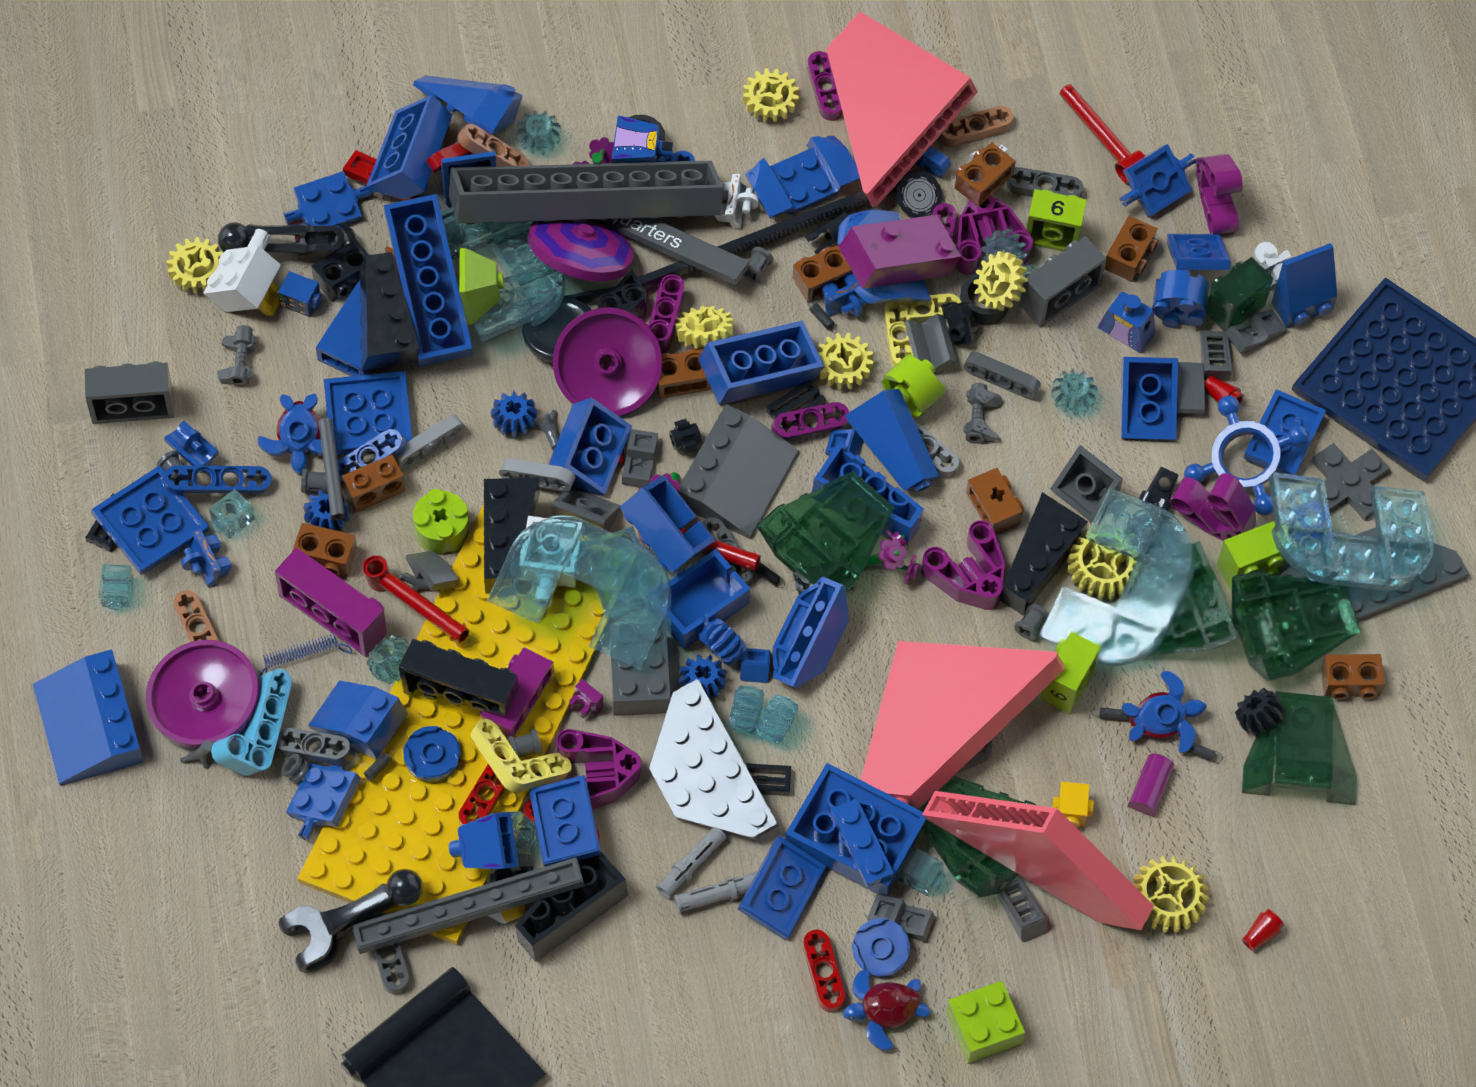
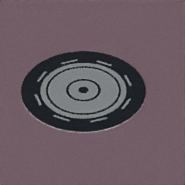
M912 172L906 175L898 185L896 194L898 204L902 211L910 217L933 215L934 208L942 202L941 187L938 181L928 173Z

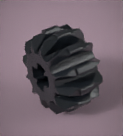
M1262 688L1259 692L1253 690L1249 696L1244 695V701L1237 703L1238 709L1235 711L1236 719L1239 721L1241 728L1247 734L1251 733L1255 737L1261 732L1267 735L1270 729H1276V724L1283 721L1282 715L1285 713L1284 706L1278 695L1265 688Z

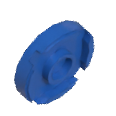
M427 726L414 731L403 749L404 763L408 771L417 779L427 782L441 781L449 777L457 769L461 759L460 746L456 737L451 732H447L438 726Z
M884 918L869 920L860 926L856 932L857 934L852 944L853 956L859 967L863 970H868L870 975L879 977L894 975L908 961L911 951L909 936L904 928L893 920Z

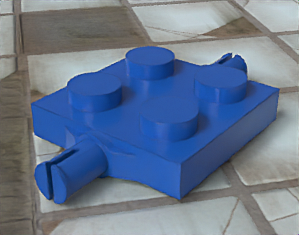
M1165 144L1124 169L1123 173L1130 184L1131 191L1120 197V202L1124 201L1121 204L1127 207L1137 200L1148 217L1192 191L1186 179L1185 169L1196 163V159H1192L1194 155L1190 153L1179 160L1174 156L1169 145Z
M344 171L294 187L298 209L283 213L287 224L302 219L303 222L313 226H347L362 220L358 200L372 196V191H369L366 186L354 190L349 185Z
M310 763L308 772L303 777L286 810V813L291 818L304 821L298 833L299 838L309 841L316 826H338L361 780L356 772L344 770L346 765L322 766Z

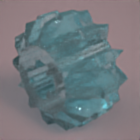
M534 110L532 116L525 114L523 121H519L517 125V139L521 142L523 150L530 148L532 155L536 151H540L544 155L545 149L553 151L555 144H559L561 140V125L557 123L555 115L548 117L546 110L542 114H538Z
M1005 229L1002 232L996 230L992 233V236L984 239L986 246H983L980 250L986 253V256L981 261H989L990 254L997 255V252H1002V250L1005 253L1008 252L1016 255L1018 259L1025 258L1028 254L1023 252L1021 248L1026 243H1019L1020 234L1012 235L1009 229Z
M1073 368L1070 371V375L1062 371L1060 377L1055 378L1053 381L1051 397L1055 399V407L1063 406L1062 411L1064 414L1068 410H1072L1075 416L1079 410L1086 413L1089 406L1095 404V395H1097L1098 389L1097 386L1093 385V377L1085 378V371L1076 374Z
M391 635L388 639L383 637L381 643L375 644L376 648L369 652L370 658L367 661V665L372 675L389 685L394 680L399 682L401 677L398 666L410 643L395 635Z
M740 685L736 689L729 718L730 729L743 734H753L757 730L764 702L763 690L749 685Z
M774 695L761 716L756 729L757 734L769 742L781 743L794 722L798 712V704L786 696Z

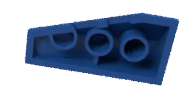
M427 75L415 80L413 83L414 87L426 95H433L438 101L447 102V109L450 111H460L465 114L463 120L469 124H474L492 135L514 123L523 98L522 94L515 92L516 89L506 84L501 85Z

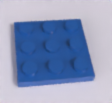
M405 371L324 379L327 418L332 419L334 435L339 437V444L336 447L337 455L350 454L388 429L397 430L405 437L406 442L412 439ZM394 438L390 439L391 444L389 446L391 448L396 446L394 443L396 439Z
M160 465L91 509V514L140 575L191 543L194 539V531L202 530L203 534L209 531V525L183 493H173L165 489L162 482L165 471Z

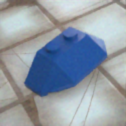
M823 576L817 580L818 583L810 586L797 596L773 645V678L794 688L803 685L825 671L849 622L846 587Z

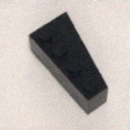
M388 252L366 255L360 268L361 371L413 363L419 351V345L393 254Z
M539 478L484 479L485 593L514 592L528 516L534 517L535 507L540 496Z
M412 638L398 666L405 694L413 695L415 691L424 692L423 696L427 699L435 700L437 696H441L447 699L450 704L457 706L467 702L474 710L506 717L519 690L518 676L510 669H499L490 666L484 660L478 658L473 660L464 657L456 650H444L427 640L419 641Z
M602 852V855L578 861L585 886L537 900L515 925L518 942L535 962L628 896L626 879Z

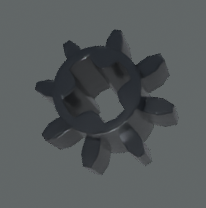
M687 419L674 422V429L669 431L674 450L681 449L684 455L697 451V443L702 442L697 424H690Z

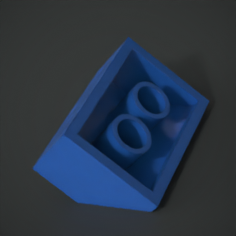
M592 397L574 403L548 465L564 467L573 472L575 475L573 488L603 496L606 494L632 425Z

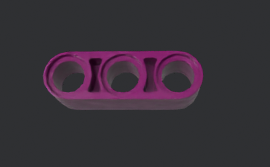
M667 275L662 279L648 325L655 336H664V338H657L661 354L666 353L672 345L676 331V319L680 317L684 302V281L677 275ZM674 290V291H677V292H675V293H669L668 291ZM662 313H669L671 315L664 316Z

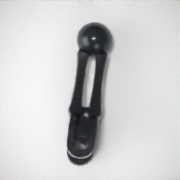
M232 222L223 226L218 234V245L223 252L230 249L248 247L256 229L264 230L270 235L300 236V241L268 243L264 249L267 253L281 252L308 255L314 251H337L346 245V234L349 238L348 243L354 239L357 240L355 231L350 227L313 226L306 222L291 225L249 224L247 226L238 222Z
M399 869L389 876L386 884H381L372 892L352 903L324 912L311 906H300L281 917L278 925L284 934L289 936L303 932L311 934L309 946L296 957V965L299 971L310 973L331 963L337 954L339 941L353 930L352 925L364 922L398 905L409 906L416 903L423 893V882L415 871Z

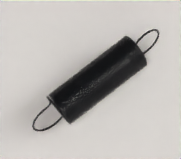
M761 562L755 571L773 585H777L781 576Z

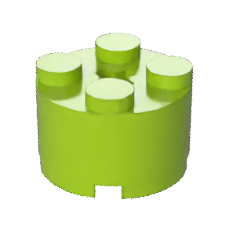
M911 354L905 356L890 369L881 381L883 390L900 389L913 418H918L946 392L945 386L934 375L935 368L932 363L926 359L920 361Z
M432 489L428 494L419 499L413 510L414 533L419 545L425 551H433L438 555H444L443 552H455L463 546L469 534V516L466 503L458 495L449 491Z

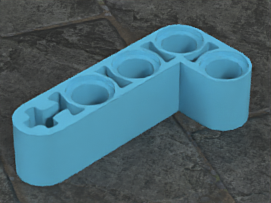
M278 668L258 677L260 683L259 699L247 727L242 731L241 735H230L217 740L212 745V757L218 764L245 776L253 775L270 767L292 685L291 676L284 669Z

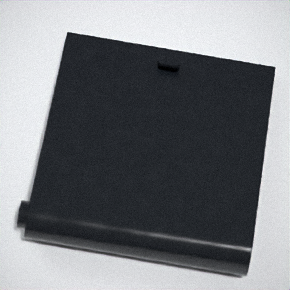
M454 967L449 968L343 1053L342 1058L344 1061L341 1063L345 1072L350 1077L355 1075L365 1087H534L547 1076L541 1067L471 993L467 981Z

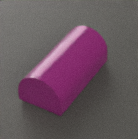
M1155 753L1147 756L1127 807L1152 817L1155 816L1174 769V763L1169 758Z

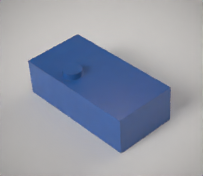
M803 320L708 342L698 358L719 405L800 386L808 380L814 382L824 367Z

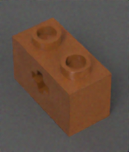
M998 468L968 479L966 494L981 520L992 525L995 535L1021 523L1022 513L1024 512L1023 504L1018 497H1014L1008 478L1005 475L1002 476Z

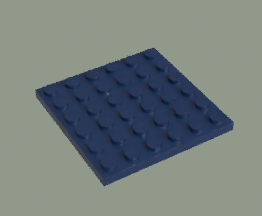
M1385 277L1296 380L1291 390L1313 405L1326 410L1325 413L1426 481L1476 420V338Z

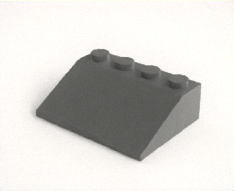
M726 404L683 478L678 493L695 515L704 519L718 518L727 529L751 539L799 450L751 415Z

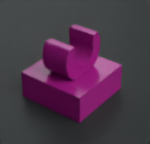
M581 679L575 685V696L570 699L569 708L573 709L575 705L583 704L585 707L581 709L580 717H587L590 711L597 715L604 708L603 695L585 680Z

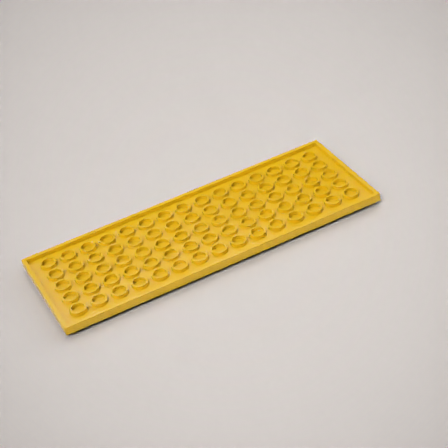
M483 504L451 568L458 578L455 588L440 590L434 602L437 607L461 624L465 623L470 631L469 635L462 643L451 641L450 636L426 619L416 640L430 641L444 650H456L464 657L473 660L475 658L484 660L490 666L499 669H508L512 657L515 654L519 655L523 647L553 661V676L515 738L523 736L536 729L542 747L541 754L535 752L521 756V761L547 755L568 712L569 701L575 696V685L585 676L635 570L638 556L584 536L576 586L572 588L554 585L551 606L541 607L534 603L538 583L521 581L520 573H518L513 593H485ZM400 673L390 694L400 699L408 715L380 754L381 756L383 753L391 756V762L372 781L366 780L367 777L364 775V772L377 759L362 752L359 753L351 772H356L361 780L338 826H323L297 878L298 883L352 903L372 892L381 884H386L393 872L399 869L415 871L423 882V893L420 899L412 905H398L395 908L382 912L386 914L486 885L493 870L465 868L462 863V857L453 858L449 853V843L453 840H459V811L488 764L471 737V731L478 721L482 719L480 711L472 709L467 702L460 706L450 704L447 699L441 696H437L435 700L427 699L423 696L424 692L415 691L413 695L405 694ZM427 726L441 727L443 730L451 732L459 743L461 759L458 767L449 777L441 781L427 782L419 780L408 771L404 763L403 749L405 743L409 740L410 735L420 728ZM495 751L497 756H503V754ZM531 768V771L535 775H538L539 772ZM495 774V778H494L493 782H495V783L497 784V781H496L497 776H496V774ZM483 788L478 792V797L482 800H490L494 796V792L490 788ZM505 789L491 814L511 812L512 825L514 826L529 794V790L511 792ZM476 804L474 813L471 816L466 815L467 822L469 823L473 819L477 820V810L479 807ZM468 922L429 933V935L458 945Z

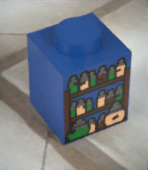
M289 271L278 291L281 307L308 317L314 308L317 309L322 300L319 282Z

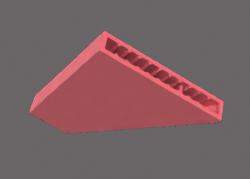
M859 12L826 50L863 192L871 205L876 208L978 91L969 76L864 13Z
M898 641L861 780L919 809L933 796L935 791H938L1064 671L1065 665L1057 652Z
M935 791L922 813L929 821L1099 923L1142 930L1154 907L1057 808Z

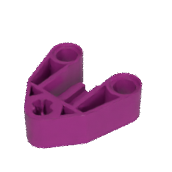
M1229 154L1197 157L1195 166L1199 194L1209 233L1225 234L1238 232L1239 219L1231 197V193L1242 192L1243 189L1242 175L1238 166Z
M990 196L979 207L969 200L959 218L957 250L961 258L956 263V268L962 274L972 275L976 273L980 266L981 247L976 228H979L983 245L992 246L993 243L999 241L994 227L995 224L1005 252L1016 255V258L1023 261L1022 265L1030 260L1033 246L1031 235L1013 210L993 196Z
M1227 473L1220 474L1210 493L1197 480L1185 477L1170 500V504L1175 510L1204 532L1222 541L1252 530L1256 525V508L1241 482L1236 477Z
M978 520L970 525L967 537V547L976 561L972 556L970 558L966 557L963 559V562L957 565L942 548L931 547L923 554L921 572L928 581L955 601L984 610H992L1000 602L1005 562L992 525L984 520ZM981 535L984 536L986 539L979 540L976 539L974 536ZM929 562H938L940 565L932 566Z
M565 729L558 734L556 739L557 753L568 758L571 764L585 763L586 779L593 810L617 801L639 781L641 777L640 756L616 739L574 729ZM567 743L576 745L573 749H565L562 746ZM625 766H631V770H626Z

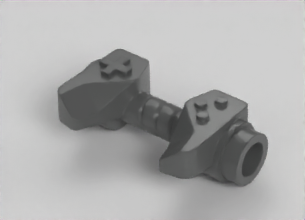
M240 325L237 327L234 336H225L223 338L222 346L236 351L234 366L217 371L221 384L242 386L250 383L252 372L249 367L245 366L246 354L254 352L256 336L253 335L251 327Z
M974 383L966 393L967 401L972 405L971 421L965 424L963 431L968 442L981 443L984 440L993 442L999 436L982 419L983 408L999 407L1002 397L999 394L988 391L986 384Z

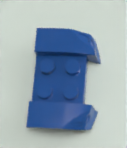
M835 136L811 137L808 144H806L808 150L771 166L763 158L754 168L745 173L769 219L785 212L793 215L836 196L838 191L843 190L844 186L860 180L857 165L848 149Z
M871 209L850 214L839 225L838 246L852 226L901 220L898 212ZM924 280L862 289L859 286L854 289L868 304L888 301L929 302L931 300Z

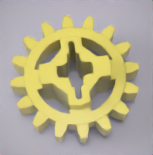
M766 68L762 75L756 71L755 79L748 77L747 85L743 86V103L746 104L747 112L754 110L753 117L757 118L762 115L763 122H766L768 117H772L774 122H777L778 116L787 119V111L794 113L795 105L799 103V87H795L796 80H788L787 72L782 76L779 75L778 69H775L774 73H770L768 68Z
M196 237L195 241L191 243L187 238L185 239L184 246L178 243L175 245L177 252H169L170 260L166 261L169 278L173 279L175 286L182 284V289L185 292L189 287L193 289L194 293H197L198 288L201 287L205 291L208 285L207 281L217 269L223 251L219 252L218 244L211 246L210 239H206L201 243L199 237ZM208 257L212 258L214 264L211 263V259H208Z
M998 251L997 255L990 254L989 262L982 261L983 269L976 270V273L980 275L979 279L974 280V284L979 285V288L974 291L976 295L980 296L978 301L985 304L987 308L1004 311L1005 307L1012 308L1013 300L1019 302V292L1026 291L1022 287V283L1028 281V278L1023 277V274L1027 271V268L1021 266L1023 261L1016 258V255Z
M701 306L700 310L690 308V313L682 312V317L676 319L675 329L678 341H685V346L694 344L695 349L705 347L708 342L733 336V318H731V313H725L723 308L715 310V306Z
M836 333L835 340L826 337L825 345L820 343L818 346V354L824 365L819 378L821 380L828 378V386L837 383V387L840 390L843 384H847L849 389H852L854 382L861 386L863 378L868 379L870 370L873 369V352L868 351L869 344H860L859 336L854 340L850 339V333H847L845 338H841L840 334Z

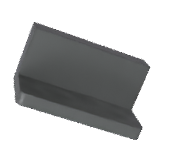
M937 313L922 324L911 319L904 322L913 356L920 361L926 359L931 362L935 368L934 374L942 372L957 362L943 315Z

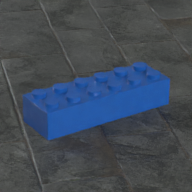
M437 194L384 205V214L396 267L419 345L417 353L419 367L472 356V344Z

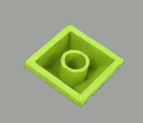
M460 248L459 292L467 324H474L500 300V289L505 287L503 272H498L495 261L466 248Z

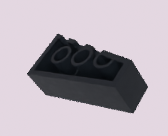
M1042 492L1004 582L1000 601L1023 616L1026 613L1027 605L1037 599L1067 560L1068 555H1070V549L1072 545H1076L1078 537L1084 538L1088 521Z

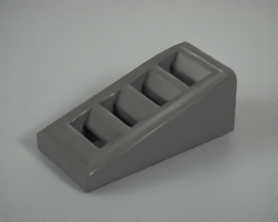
M1200 331L1201 363H1203L1204 380H1207L1210 376H1214L1221 381L1230 380L1232 371L1228 336L1225 334L1227 331ZM1207 339H1221V342H1207ZM1208 347H1222V350H1208ZM1209 355H1222V358H1210ZM1210 363H1223V366L1210 365Z
M1022 878L995 888V892L1022 942L1047 932V918ZM1019 891L1021 892V894L1018 896H1015L1010 899L1008 898L1009 895H1012ZM1022 902H1026V903L1023 904V905H1020V906H1018V907H1014L1015 905H1018V904H1020V903H1022ZM1031 912V914L1020 917L1021 915Z

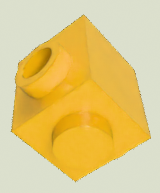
M1061 781L1058 797L1053 796L1052 808H1057L1076 828L1080 826L1085 827L1087 817H1092L1094 801L1088 800L1089 784Z

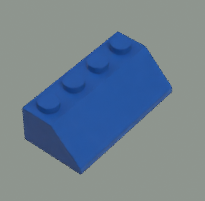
M433 95L395 111L366 186L369 191L408 199L422 194L427 189V182L432 170L426 160L442 149V142L450 128L449 124L453 116Z

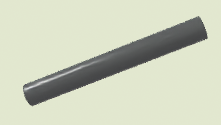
M323 418L318 423L330 515L332 520H341L345 517L333 423L332 419Z

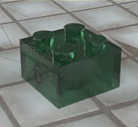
M1252 256L1245 262L1239 261L1232 267L1230 273L1224 277L1221 275L1212 282L1206 314L1223 331H1228L1231 326L1241 324L1266 306L1273 277Z

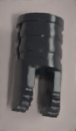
M846 212L841 213L840 216L834 218L828 224L825 223L805 236L808 242L815 240L822 233L828 242L816 248L815 254L820 253L826 247H834L838 244L839 225L849 216Z

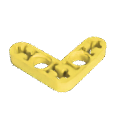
M929 295L931 298L929 302L888 301L885 304L884 321L892 367L901 361V358H899L900 349L904 348L905 356L908 354L913 356L908 335L903 340H897L893 337V332L902 330L907 334L904 322L908 319L922 324L937 313L943 315L941 305L948 302L961 303V300L956 295ZM935 304H937V309H938V312H937V313L934 312V311H935ZM919 305H925L930 309V312L924 315L919 314L915 308ZM894 308L900 312L898 322H895V313L892 312Z
M479 720L471 731L474 743L502 785L511 792H522L563 781L572 769L569 759L563 757L560 753H552L521 761L499 727L491 720ZM495 751L503 754L506 760H503L500 757H498L495 754ZM531 768L537 770L542 777L535 775Z

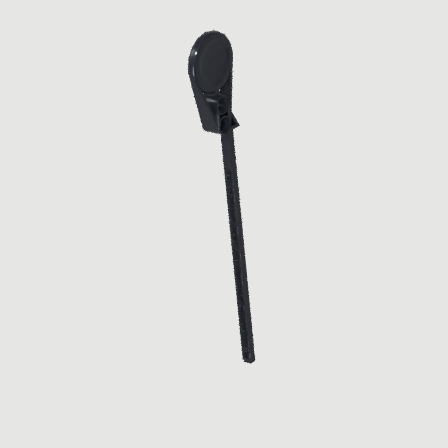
M923 166L921 168L906 173L902 177V179L912 172H928ZM899 181V182L895 185V187L887 194V196H886L887 198H888V195H889V194H890L891 196H892V193H895V194H896L897 188H898V185H899L900 181ZM863 190L717 247L734 255L737 253L741 254L742 251H750V248L759 247L760 244H768V241L772 242L773 239L777 241L778 237L781 239V236L786 237V234L790 235L791 232L795 234L796 230L799 232V229L803 230L804 227L808 228L809 225H817V222L821 223L822 220L826 222L827 218L830 220V217L835 218V215L839 216L840 213H848V210L852 211L853 208L857 210L858 206L861 208V205L866 206V203L870 204ZM678 261L640 277H637L633 269H631L615 287L544 300L532 307L524 318L522 335L525 346L533 355L547 362H553L554 349L559 336L573 319L584 312L592 310L587 304L597 303L598 308L612 307L623 309L641 318L647 311L645 289L660 284L667 275L681 276L688 272L691 273V271L696 272L698 268L683 261Z

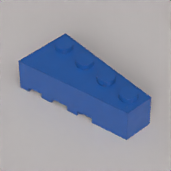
M840 441L815 476L811 498L888 537L890 536L885 531L886 529L891 531L892 534L898 531L900 535L903 534L905 536V541L908 543L905 546H908L920 528L924 508L898 487H892L886 482L885 476L879 471L875 473L865 465L866 461L859 455L854 456L847 450L848 446Z

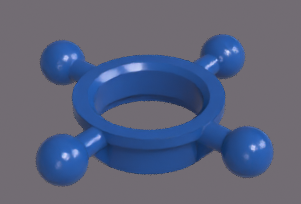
M1224 396L1218 402V411L1222 416L1227 417L1230 426L1226 427L1216 438L1212 448V462L1203 466L1199 464L1188 465L1184 471V478L1189 477L1202 483L1206 476L1217 473L1219 476L1222 473L1232 475L1226 470L1223 463L1226 447L1239 436H1258L1265 440L1271 449V458L1267 468L1261 474L1252 478H1236L1241 482L1244 489L1253 488L1256 496L1254 500L1256 512L1262 516L1270 515L1275 510L1276 502L1271 495L1266 494L1263 484L1268 482L1277 471L1281 459V449L1289 445L1295 447L1306 445L1310 438L1309 431L1304 426L1296 425L1289 430L1287 435L1276 438L1269 428L1253 421L1240 422L1237 415L1240 408L1238 400L1233 396Z

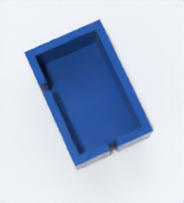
M665 475L642 487L620 506L624 512L625 519L636 527L641 534L643 542L654 550L658 555L659 562L662 566L669 569L671 573L692 560L715 541L701 521L697 522L684 534L680 532V529L693 520L696 515Z
M716 549L649 595V610L660 622H666V630L683 649L699 639V633L708 622L710 623L714 618L724 622L750 603V587L736 571L731 573V566Z

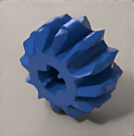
M514 390L511 396L502 393L501 400L495 399L493 409L491 410V418L493 419L495 429L501 428L503 436L508 432H511L514 438L517 432L526 435L527 428H533L537 418V410L533 399L527 400L525 392L520 396H517Z
M321 489L318 492V497L310 494L309 503H304L303 507L306 524L331 530L337 528L344 531V522H349L350 513H348L350 505L345 501L344 496L342 495L345 517L341 520H332L329 513L328 494H324Z
M714 618L699 633V638L706 648L726 665H732L735 661H738L747 649L745 642L720 619Z
M698 653L696 661L688 658L686 666L680 668V675L682 677L679 678V685L683 687L698 679L709 699L710 695L718 698L720 690H724L726 687L724 679L727 677V672L725 669H721L722 663L720 660L712 662L713 657L711 654L706 659H702V656Z

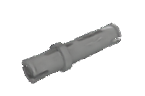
M718 827L711 828L680 862H675L672 865V871L656 885L657 891L663 897L669 899L684 882L688 883L692 878L691 874L727 839L724 832Z
M757 872L734 879L728 877L725 878V881L674 895L676 910L678 913H682L726 899L736 900L738 896L746 894Z

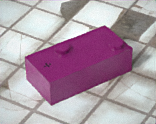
M938 215L852 226L839 245L843 256L862 289L945 277L949 275L961 258L959 251Z
M297 547L275 570L278 592L281 598L330 633H334L337 638L364 657H367L387 634L384 607L378 600L367 598Z

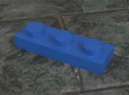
M853 799L832 808L830 811L831 816L866 887H871L892 878L894 872L858 799Z

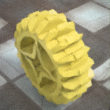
M1097 528L1094 535L1087 531L1084 534V538L1078 537L1076 545H1072L1070 555L1067 558L1069 565L1067 571L1068 574L1072 575V584L1079 583V592L1087 589L1088 597L1095 593L1098 594L1099 600L1103 599L1104 595H1107L1112 600L1116 593L1122 598L1125 595V590L1131 591L1134 583L1139 581V573L1142 570L1140 563L1142 557L1141 554L1137 553V544L1130 545V536L1122 539L1120 531L1116 535L1111 534L1110 528L1106 529L1105 533H1101L1100 529ZM1090 552L1092 555L1089 565L1084 566L1083 558ZM1124 562L1126 571L1119 576L1117 568L1120 563Z
M1162 856L1159 859V864L1151 859L1148 867L1141 866L1140 874H1136L1133 878L1135 883L1133 885L1154 905L1146 922L1152 921V929H1156L1158 925L1163 926L1162 930L1164 933L1168 931L1169 927H1172L1174 932L1177 933L1180 930V925L1186 930L1189 929L1191 922L1197 923L1200 919L1199 914L1205 913V904L1209 900L1208 895L1205 894L1208 891V885L1201 884L1204 881L1203 874L1195 875L1197 871L1196 866L1188 869L1186 867V859L1181 864L1176 863L1177 859L1175 856L1171 858L1170 862H1167L1165 857ZM1155 880L1157 891L1149 898L1147 886ZM1190 891L1192 903L1184 909L1182 897L1185 896L1186 892ZM1160 908H1165L1169 910V912L1161 910Z

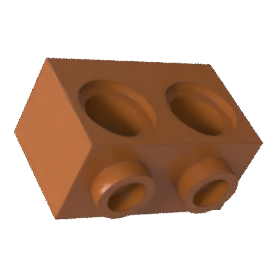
M991 142L985 149L983 147L975 153L973 160L967 165L963 164L958 168L955 173V189L979 207L1013 176L1016 161Z
M1128 216L1106 255L1107 259L1104 270L1133 282L1137 273L1140 275L1143 273L1148 260L1145 258L1148 253L1153 254L1159 240L1155 239L1158 228Z
M836 245L834 247H826L814 256L798 260L796 264H793L792 278L808 303L811 300L822 297V287L830 282H835L839 289L844 287V277L853 272L839 246ZM808 275H813V276H815V277H814V278H809V277H807V276H808Z
M689 349L683 353L662 354V370L656 386L659 399L712 390L698 359L704 349ZM696 367V368H699L700 370H698V371H693V370H691V368ZM665 372H672V373H674V374H673V375H665V374H663V373H665Z
M392 454L342 475L344 492L355 513L405 492L404 475Z
M302 523L293 550L297 547L336 576L343 575L348 577L357 550L355 535ZM310 546L316 547V549L313 551L305 550L307 547ZM335 553L343 554L341 557L338 558L332 557V555Z
M1381 654L1325 655L1323 659L1321 673L1324 697L1341 700L1348 697L1373 699L1380 696L1385 685ZM1339 675L1345 681H1338L1333 676ZM1361 675H1367L1371 677L1372 681H1367L1363 679Z

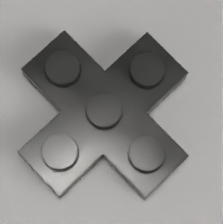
M1335 443L1313 456L1311 462L1325 476L1326 480L1311 489L1308 496L1314 502H1319L1327 514L1347 501L1365 521L1386 506L1387 501L1372 484L1386 475L1390 467L1373 449H1370L1353 462L1344 455Z

